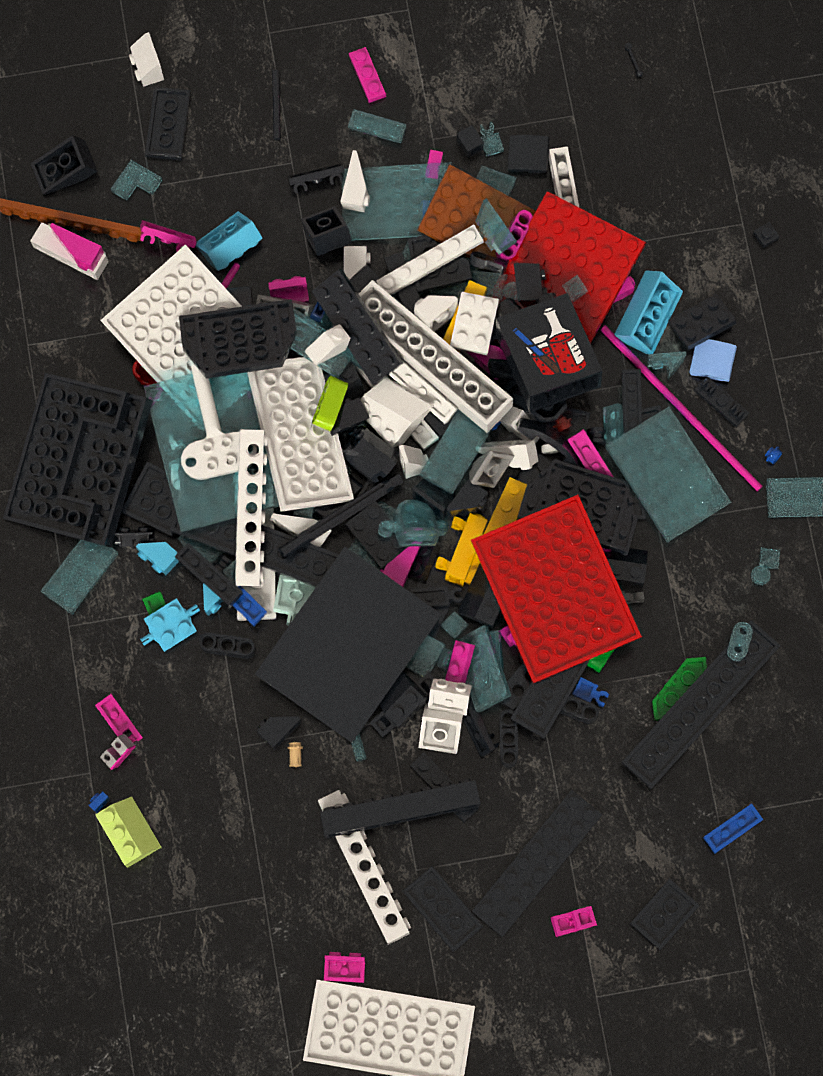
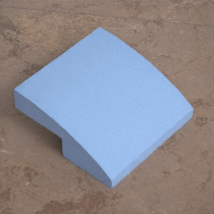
M710 339L697 345L694 350L689 373L691 376L710 377L711 380L729 382L737 346Z

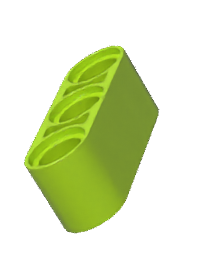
M331 375L329 376L316 408L312 424L331 431L337 419L348 383Z

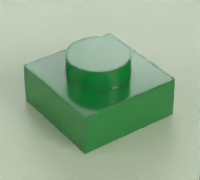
M160 591L142 598L149 615L166 605Z

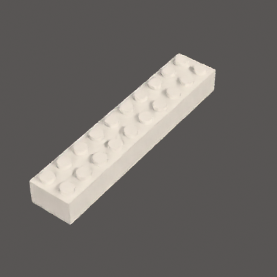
M372 280L359 293V296L399 357L486 433L513 407V398L376 282Z

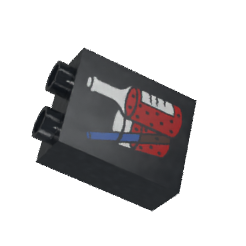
M555 293L544 294L535 301V305L523 309L518 305L510 306L501 311L499 317L496 318V337L529 413L601 387L602 368L568 293L556 296Z

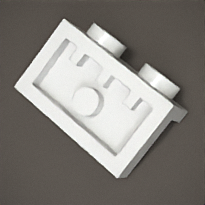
M433 679L428 708L467 715L472 686L445 679Z

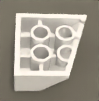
M387 377L361 398V402L370 417L366 421L391 447L404 444L434 406L432 403H427L420 399V396L406 391L403 386Z

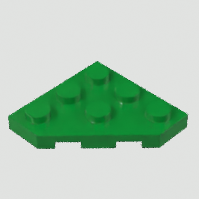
M706 657L687 658L652 700L654 721H659L707 669Z

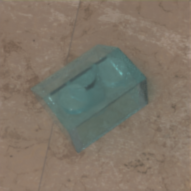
M488 199L483 200L475 220L479 226L477 230L483 239L485 237L488 239L485 243L491 251L495 249L498 255L514 245L517 240Z

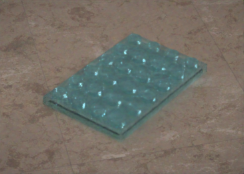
M452 162L362 168L368 195H370V204L368 207L366 206L365 212L342 208V217L348 226L351 241L425 235L419 232L417 228L447 167L452 165ZM344 169V172L342 173V193L348 169Z
M667 407L605 446L667 543L731 503L670 407Z

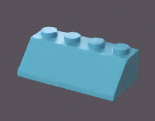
M645 271L614 335L624 344L652 356L683 291L663 272Z

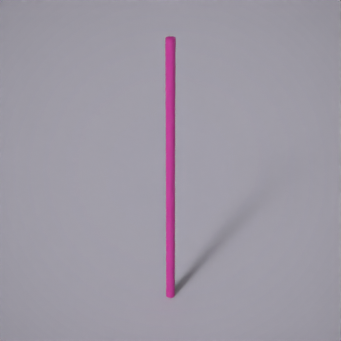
M606 325L602 327L600 331L637 369H641V373L756 491L760 490L762 485Z

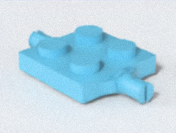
M176 598L145 617L144 621L148 625L150 633L140 638L143 645L145 646L152 640H155L165 652L195 633L197 630L192 624L191 616L200 611L197 608L198 606L195 604L186 610Z

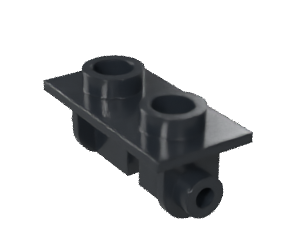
M148 526L138 527V530H130V527H120L115 535H118V537H115V545H119V547L133 546V539H136V546L140 543H154V536L150 537L154 529H149Z

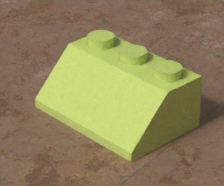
M132 797L114 803L95 814L127 868L161 848Z

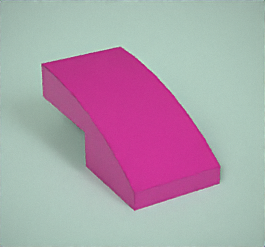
M592 906L551 917L556 937L597 925Z

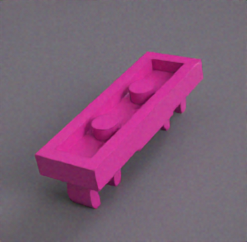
M143 220L141 222V241L144 240L146 235L151 236L150 243L153 244L156 236L164 243H176V252L184 245L189 249L196 246L197 242L194 236Z

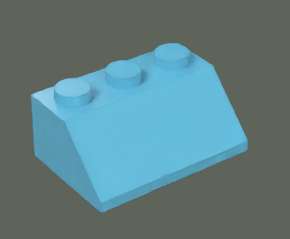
M238 211L198 240L196 248L209 264L219 271L226 268L234 259L241 257L246 250L256 246L258 241L262 239V236L252 220Z

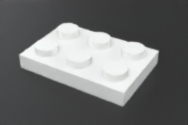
M461 292L450 346L458 350L487 355L499 299Z

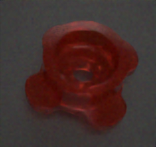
M564 416L555 421L556 425L553 428H557L558 432L572 426L570 422L572 418L567 419Z

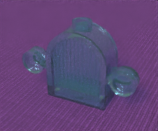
M405 500L398 505L393 521L380 522L378 533L384 537H390L395 533L400 547L436 546L439 536L447 534L449 525L444 520H436L433 510L427 504L418 500Z

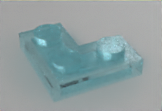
M130 160L112 186L111 191L125 200L129 199L137 186L153 195L162 182V177Z

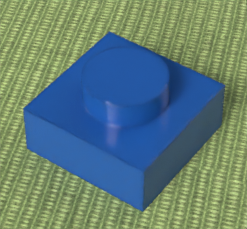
M102 791L91 798L89 806L98 813L111 799Z

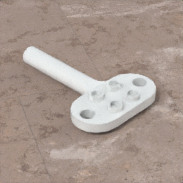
M193 364L191 370L206 430V437L189 444L184 449L181 456L183 469L191 478L197 480H205L238 472L239 432L225 434L221 431L209 378L206 379ZM250 444L251 446H253V450L249 454L256 455L257 446L255 444ZM189 458L196 459L197 463L194 467L186 466V461Z

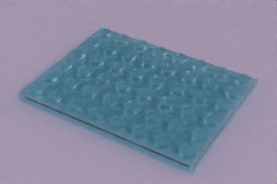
M247 372L209 378L221 431L228 434L239 432L240 429L261 430ZM188 374L144 386L146 397L153 400L150 413L181 532L237 518L238 472L205 480H197L186 474L181 464V456L184 449L189 444L206 437L193 375ZM249 445L248 452L251 453L253 446ZM263 446V454H267L265 446ZM268 457L267 464L263 465V473H266V485H262V493H266L265 504H262V511L279 506ZM189 458L186 461V466L194 467L197 463L196 459ZM253 463L247 468L249 474L254 475L257 473L258 467ZM255 483L247 485L248 493L254 494L257 491ZM253 502L246 505L248 513H254L257 509L256 504Z

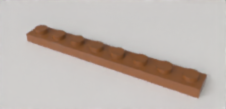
M0 198V212L4 215L11 216L14 214L19 215L23 219L33 218L42 223L52 222L60 227L67 225L79 231L86 229L98 235L105 233L113 238L124 237L131 242L141 241L140 235L142 232L140 227Z

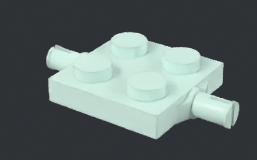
M280 575L273 612L288 615L286 625L289 626L290 621H293L315 587Z

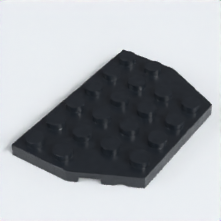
M292 299L179 316L183 351L206 379L283 367L297 335Z
M554 459L546 469L541 471L526 486L516 520L579 495L601 547L628 555L638 519L634 512L633 499L630 495V487L627 481Z

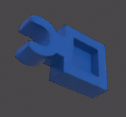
M580 677L572 696L587 702H591L593 699L598 706L604 707L605 703L601 702L599 697L605 696L608 698L609 694L606 691H596L598 685Z

